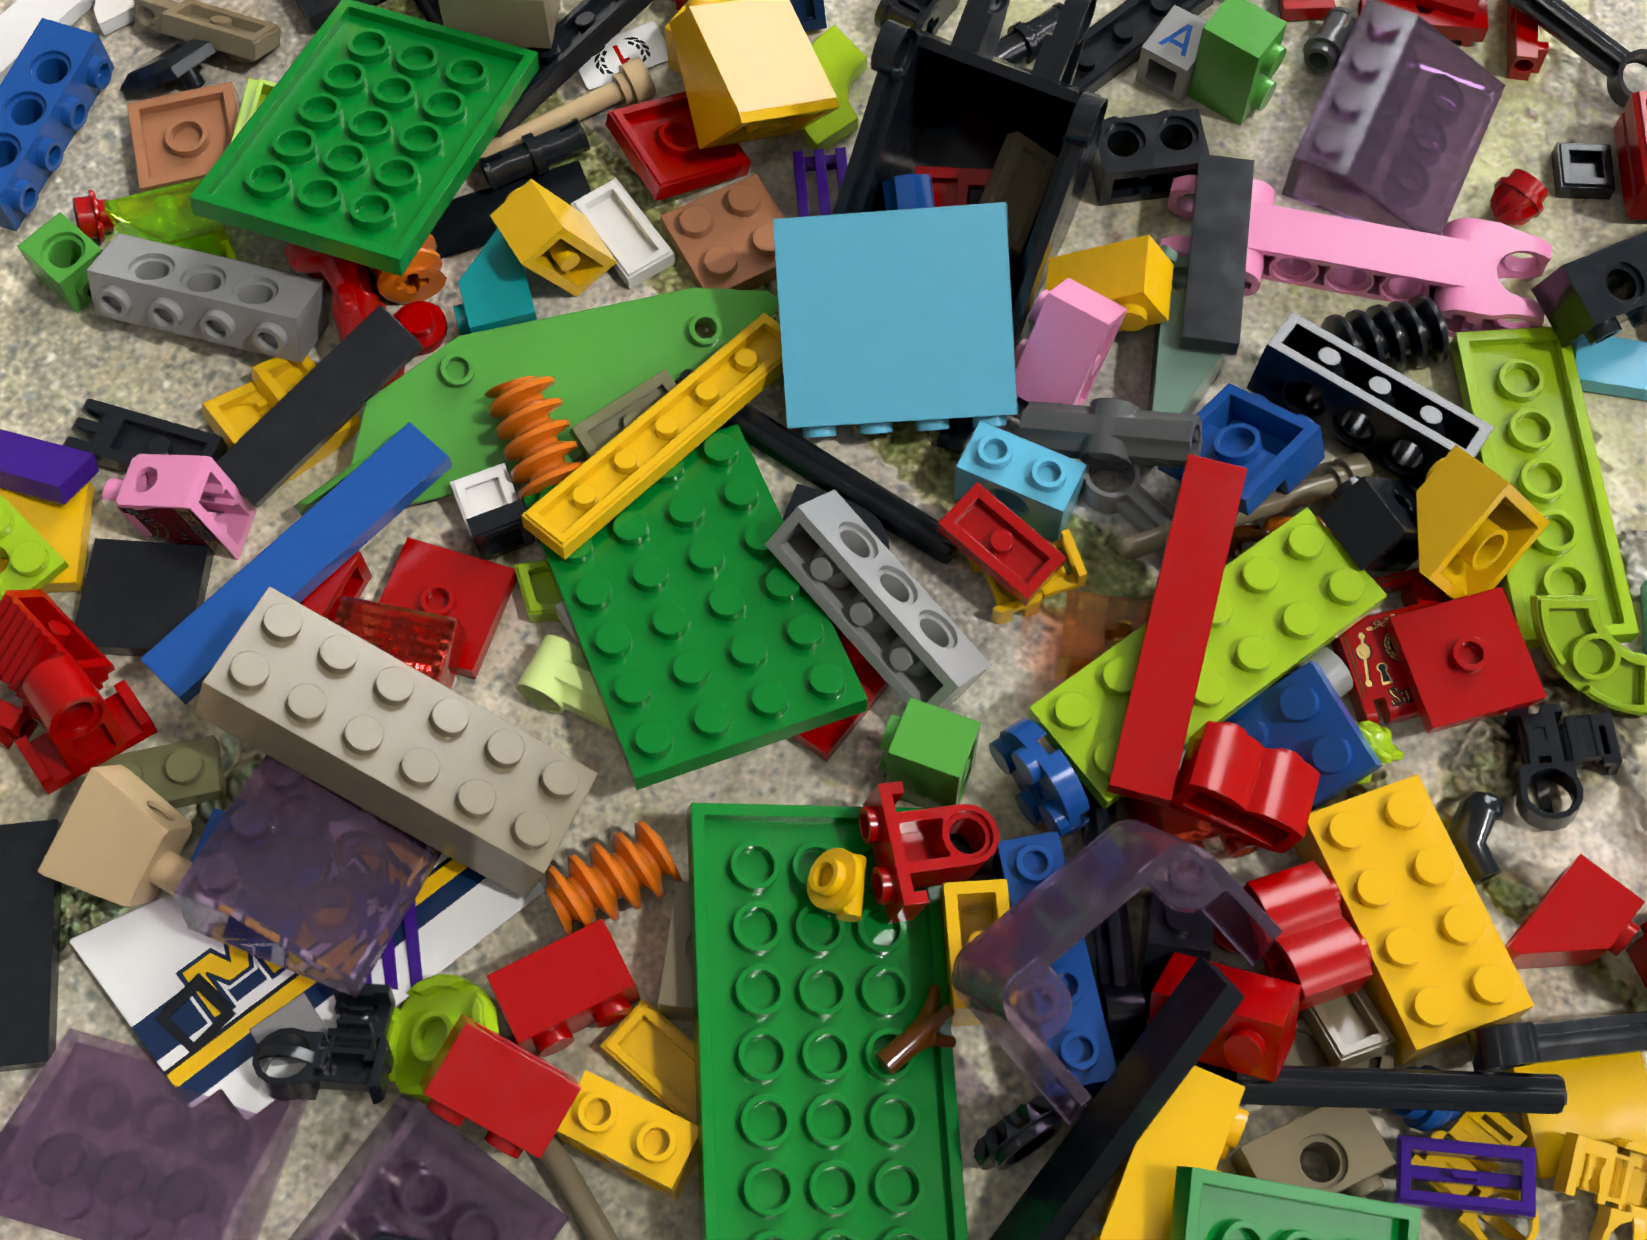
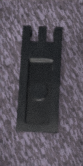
M86 399L81 411L86 416L98 420V422L78 417L71 428L75 434L89 440L85 441L68 436L63 443V446L94 453L97 464L127 472L132 458L138 454L210 456L217 462L228 449L222 436L94 399Z

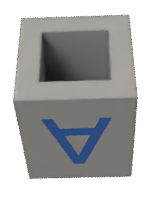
M1174 5L1143 44L1135 80L1180 104L1188 94L1202 29L1208 21L1199 15L1192 14Z

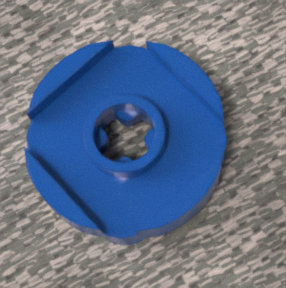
M1021 718L1002 730L999 738L989 743L990 753L999 768L1005 774H1011L1021 790L1015 796L1019 809L1030 824L1037 826L1044 821L1051 832L1058 830L1059 837H1068L1090 821L1089 818L1082 815L1090 809L1087 796L1076 773L1060 749L1051 754L1046 752L1037 742L1046 733L1032 720Z

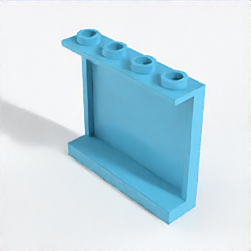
M1006 202L773 219L787 428L802 427L803 437L813 438L837 435L836 425L858 424L859 434L893 432L892 422L915 421L916 431L949 429L950 418L972 417L973 427H977L979 421L995 427L1007 425L1006 415H1016L1019 408L1016 392L1008 243L1009 222L1008 204Z

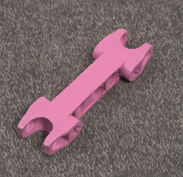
M1184 175L1173 178L1167 209L1180 218L1192 220L1193 199L1184 195L1194 194L1196 175ZM1253 179L1244 297L1256 293L1260 288L1261 279L1386 302L1396 300L1408 302L1415 296L1424 295L1429 297L1442 312L1449 337H1454L1456 332L1542 327L1545 314L1539 303L1510 293L1499 281L1501 278L1526 280L1543 275L1546 265L1551 260L1552 246L1540 237L1516 230L1503 223L1464 217L1454 219L1444 226L1443 235H1436L1275 206L1274 189L1264 181ZM1173 235L1161 239L1160 247L1167 245L1178 252V257L1188 258L1190 237ZM1526 253L1532 255L1533 257L1519 258L1512 256L1511 254ZM1503 318H1506V319H1521V320H1525V321H1523V322H1509V321L1503 320Z

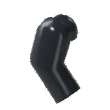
M1480 791L1468 794L1459 802L1448 831V835L1474 885L1483 883L1502 872L1486 842L1495 821L1502 819L1504 807L1496 795Z

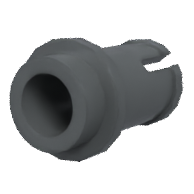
M1340 6L1330 9L1317 34L1309 37L1304 44V61L1314 72L1328 73L1338 68L1343 62L1344 48L1359 24L1358 18L1354 14L1350 17L1346 26L1343 27L1342 24L1351 11L1348 8Z

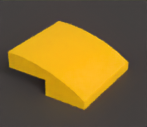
M307 355L302 363L274 357L252 367L251 382L203 402L202 417L216 435L223 437L229 450L315 368L316 364ZM357 414L338 430L285 483L296 478L335 452L359 432L362 420Z
M1641 1052L1539 1063L1505 1069V1072L1558 1074L1565 1081L1567 1105L1564 1106L1561 1113H1521L1524 1133L1528 1136L1525 1139L1526 1146L1528 1148H1536V1177L1540 1179L1556 1177L1566 1132L1583 1135L1611 1145L1619 1138L1647 1144V1069ZM1618 1147V1154H1621L1622 1148Z

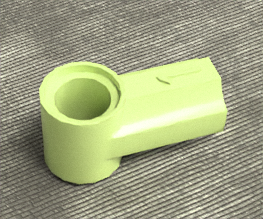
M545 635L516 684L517 691L524 698L542 709L558 714L562 713L565 709L613 731L581 649L574 643L559 636Z

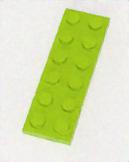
M1552 327L1456 332L1450 346L1463 408L1494 426V429L1475 458L1507 480L1550 522L1500 581V586L1504 590L1527 649L1541 648L1533 627L1530 595L1597 596L1601 620L1612 637L1619 643H1631L1639 634L1572 345L1563 348Z
M1308 507L1225 566L1183 751L1187 748L1189 738L1207 721L1223 722L1379 607L1387 597V594L1366 571L1360 570L1340 542ZM1147 622L1032 704L1027 712V717L1043 729L1046 733L1044 737L1055 751L1060 749L1079 780L1104 810L1122 797V795L1110 793L1106 790Z

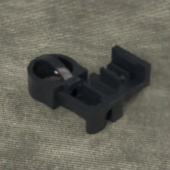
M1557 704L1541 705L1538 713L1529 714L1528 707L1507 713L1503 729L1515 728L1522 765H1517L1513 777L1517 793L1516 807L1520 816L1529 825L1539 830L1556 831L1567 827L1574 821L1583 801V786L1577 776L1576 769H1581L1584 761L1594 760L1595 763H1599L1602 760L1603 767H1606L1607 775L1618 773L1622 757L1611 712L1564 716L1563 723L1560 725L1557 724H1559L1563 710ZM1539 760H1548V762L1539 763ZM1549 782L1562 786L1569 793L1572 804L1568 810L1554 813ZM1533 783H1536L1539 809L1528 797V787Z
M334 981L332 987L336 1000L334 1010L336 1014H340V1018L336 1020L337 1028H328L327 1037L330 1040L329 1045L324 1032L285 1028L268 1034L258 1043L252 1060V1066L263 1091L271 1098L280 1101L297 1099L316 1100L319 1089L369 1092L373 1104L380 1103L384 1099L388 1087L384 1073H391L394 1064L390 1045L386 1039L396 1004L391 986ZM277 1057L292 1058L307 1063L299 1073L287 1078H274L266 1074L271 1062Z

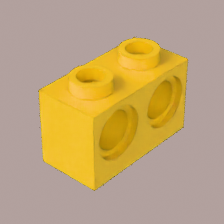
M585 1070L579 1081L582 1088L556 1131L563 1144L678 1201L698 1162V1125Z

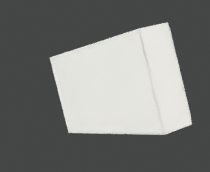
M617 178L571 203L572 207L586 215L617 263L612 267L629 289L634 288L675 264L674 252Z

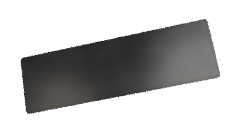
M575 161L549 169L548 173L537 176L535 173L499 187L495 191L487 188L452 199L430 233L434 236L437 245L436 252L440 254L442 259L484 246L497 229L490 215L505 202L507 196L512 191L522 187L530 179L571 205L572 202L591 192L580 162Z

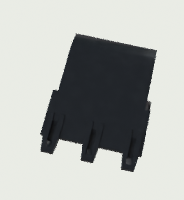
M967 0L952 41L923 30H917L891 19L887 20L882 26L874 44L870 65L871 69L876 71L877 74L833 214L886 211L882 182L888 181L894 176L915 174V166L993 169L1007 134L1017 131L1058 157L1043 202L1019 258L1009 259L1014 351L1019 344L1018 341L1027 316L1046 280L1048 260L1058 255L1069 231L1089 177L1104 123L1108 99L1072 85L1097 0H1065L1054 31L1046 33L1032 70L994 57L1010 0ZM971 190L970 205L979 204L984 190ZM972 417L950 418V428L940 430L937 446L960 455L976 429L972 425Z

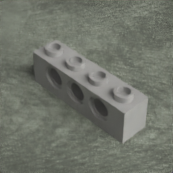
M121 233L116 235L86 270L95 315L298 363L303 362L329 325L325 283L322 279Z
M835 489L797 506L765 543L766 547L906 705L911 697L945 709L955 702L992 666Z

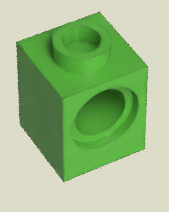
M59 212L17 245L36 277L70 308L79 313L92 302L86 270L103 250Z

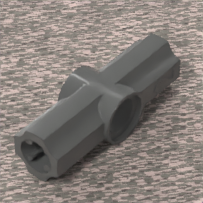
M1116 398L1093 399L1090 402V406L1030 401L1027 408L1022 411L1019 425L1021 438L1069 458H1078L1091 467L1107 471H1125L1131 468V463L1183 469L1188 454L1200 456L1203 442L1202 421L1199 415L1145 411L1131 402Z

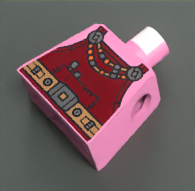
M138 454L132 458L125 478L109 479L102 493L104 508L108 512L122 513L149 541L209 546L214 556L239 560L257 511L210 456Z

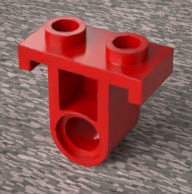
M66 656L54 657L40 663L25 678L22 687L24 696L46 733L30 742L26 735L14 741L48 795L90 771L91 767H98L158 732L150 716L125 680L114 685L117 693L103 699L81 664L74 658Z
M902 781L877 784L863 803V807L860 808L859 827L864 843L872 844L876 867L872 870L873 893L876 902L879 905H885L889 924L913 920L929 903L926 890L914 892V889L968 880L996 852L999 844V829L994 818L986 810L976 805L958 804L896 812L895 804L904 794ZM950 834H958L964 837L970 845L971 854L958 851L951 843Z

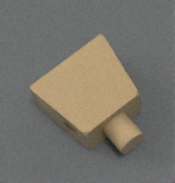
M119 764L91 767L37 872L45 877L118 905L131 907L154 901L161 889L181 901L188 899L199 886L203 878L204 869L180 855L192 832L191 822L131 770Z

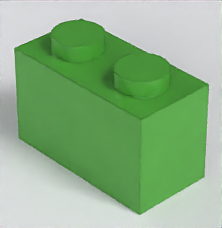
M1225 0L1202 29L1187 96L1240 126L1254 108L1262 111L1276 89L1277 83L1271 80V78L1281 65L1287 51L1285 47L1281 46L1287 22L1247 0Z
M910 697L902 717L895 714L890 716L881 740L880 749L884 750L879 770L887 773L886 783L902 781L904 794L900 799L923 808L960 804L974 767L981 722Z

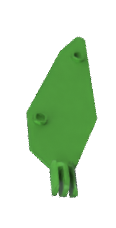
M694 287L458 336L366 401L351 465L294 506L303 516L408 422L413 424L446 453L452 463V467L410 505L452 496L454 492L450 484L451 481L505 463L511 482H513L510 471L519 462L505 460L503 449L512 441H503L497 437L496 427L503 420H497L490 416L488 407L495 399L484 396L488 390L504 382L521 377L554 376L555 384L542 394L544 398L562 399L563 405L550 413L551 419H569L570 427L557 435L558 441H575L569 433L572 427L664 369L668 371L674 382L685 369L696 370L761 314L766 313L770 317L774 316L778 309V301L768 291ZM699 325L708 326L713 332V337L708 339L699 337L695 332V327ZM578 446L564 458L566 462H575L584 454Z

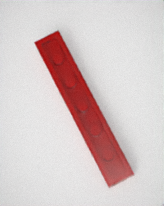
M1188 454L1109 777L1107 792L1167 808L1172 801L1247 473V468Z

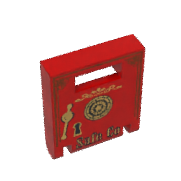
M1419 568L1373 579L1386 594L1402 591L1400 597L1404 607L1364 617L1331 641L1334 653L1347 666L1353 679V688L1348 692L1358 723L1370 720L1379 724L1378 713L1374 704L1376 701H1380L1378 705L1385 725L1420 717L1384 624L1391 616L1448 601L1446 593L1421 574Z

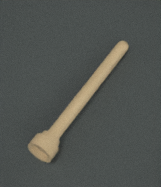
M640 57L620 65L619 72L612 75L613 81L510 130L502 137L493 138L481 157L485 158L522 142L521 136L531 132L533 136H537L570 122L575 117L581 121L620 101H623L624 104L632 101L638 104L657 96L655 84L646 65ZM479 161L470 174L481 169Z

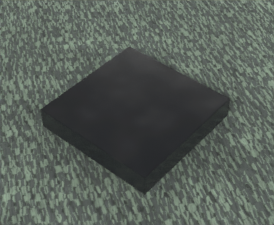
M95 538L75 625L102 654L143 657L204 603L214 553L209 546Z

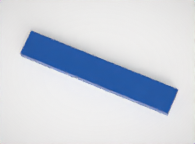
M408 422L140 658L141 661L185 705L188 704L200 693L202 682L269 586L299 603L303 601L452 467L449 456L413 424Z

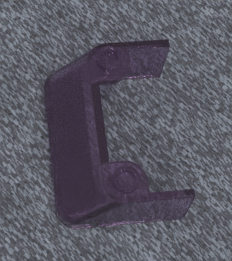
M1122 820L1108 827L964 946L956 956L953 965L952 984L958 997L1069 1126L1081 1116L1092 1096L1046 1045L1064 1029L1072 1011L1070 992L1064 982L1050 968V965L1146 885L1164 904L1176 911L1191 913L1202 910L1252 966L1265 956L1283 932L1208 851L1138 820Z

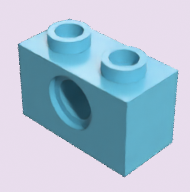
M979 421L956 466L953 499L959 501L978 482L1042 537L1057 541L1059 540L1060 532L1064 530L1080 498L1087 465L988 423Z

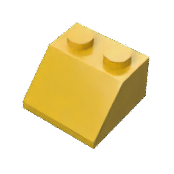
M1455 445L1446 457L1433 464L1426 475L1425 482L1416 492L1419 572L1453 600L1494 589L1550 522L1507 480Z

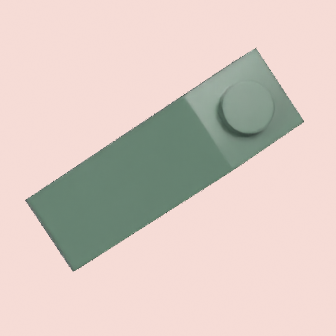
M1171 293L1169 321L1156 324L1148 411L1192 414L1217 379L1224 356H1234L1233 354L1179 348L1184 294Z

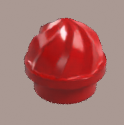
M1514 169L1508 177H1500L1494 184L1495 190L1490 200V207L1493 215L1500 223L1522 226L1543 212L1544 207L1542 203L1549 193L1543 183L1524 170Z

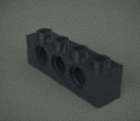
M1647 231L1564 264L1531 289L1563 348L1585 338L1590 346L1596 345L1622 330L1620 324L1628 320L1633 328L1647 322Z
M1293 311L1267 343L1246 388L1253 393L1264 396L1269 402L1296 415L1302 414L1309 417L1317 425L1321 426L1323 434L1352 451L1363 454L1369 461L1417 489L1425 482L1426 475L1433 464L1446 457L1455 445L1475 458L1494 429V426Z

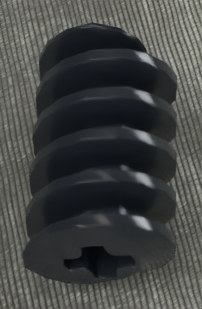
M1424 295L1415 296L1408 302L1396 300L1389 303L1387 307L1380 304L1369 307L1366 312L1359 309L1347 312L1345 317L1333 314L1326 317L1321 325L1322 329L1385 364V359H1387L1389 366L1398 372L1405 370L1406 355H1408L1412 365L1416 368L1426 366L1428 350L1433 360L1438 364L1447 361L1449 356V338L1445 318L1437 305Z

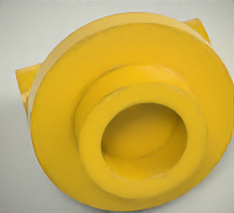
M832 848L821 854L812 865L807 879V893L810 901L816 907L836 914L838 920L845 922L861 921L867 858L860 854H854L844 848Z

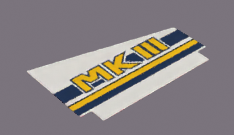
M360 808L309 831L329 836L333 849L289 958L229 943L224 933L245 885L211 876L202 879L194 893L184 901L169 894L70 939V943L191 1109L196 1108L221 1089L244 1120L249 1121L276 1100L263 1091L252 1066L253 1053L258 1043L249 1029L303 993L311 1002L326 1028H337L336 1020L340 1018V1014H336L334 1010L336 1000L332 992L334 981L359 983L350 879L361 877L364 879L372 984L385 985L374 875L387 873L389 876L398 990L392 989L396 1001L395 1007L410 996L406 992L411 989L399 878L400 870L412 869L423 980L442 972L544 893V887L538 882L527 898L524 899L367 810ZM200 973L234 1006L230 1008L236 1015L196 1053H190L155 1018L163 1011L161 1009ZM197 991L170 1019L195 1042L222 1013ZM307 1063L271 1066L270 1064L266 1074L274 1078H287L299 1073Z

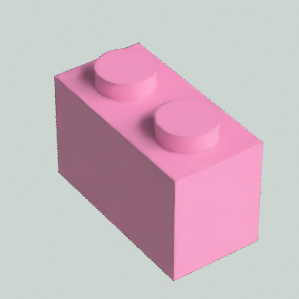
M1070 278L1064 280L1051 291L1043 290L1035 301L1029 315V320L1035 322L1029 339H1022L1014 351L1017 396L1027 402L1085 405L1128 309Z

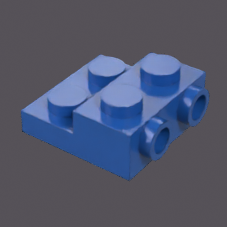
M1230 383L1196 414L1200 416L1202 421L1203 442L1200 457L1247 468L1238 508L1239 512L1247 516L1275 489L1289 494L1325 459L1320 425H1317L1305 415H1296L1269 402L1258 393H1249ZM1157 466L1158 470L1181 481L1184 468Z

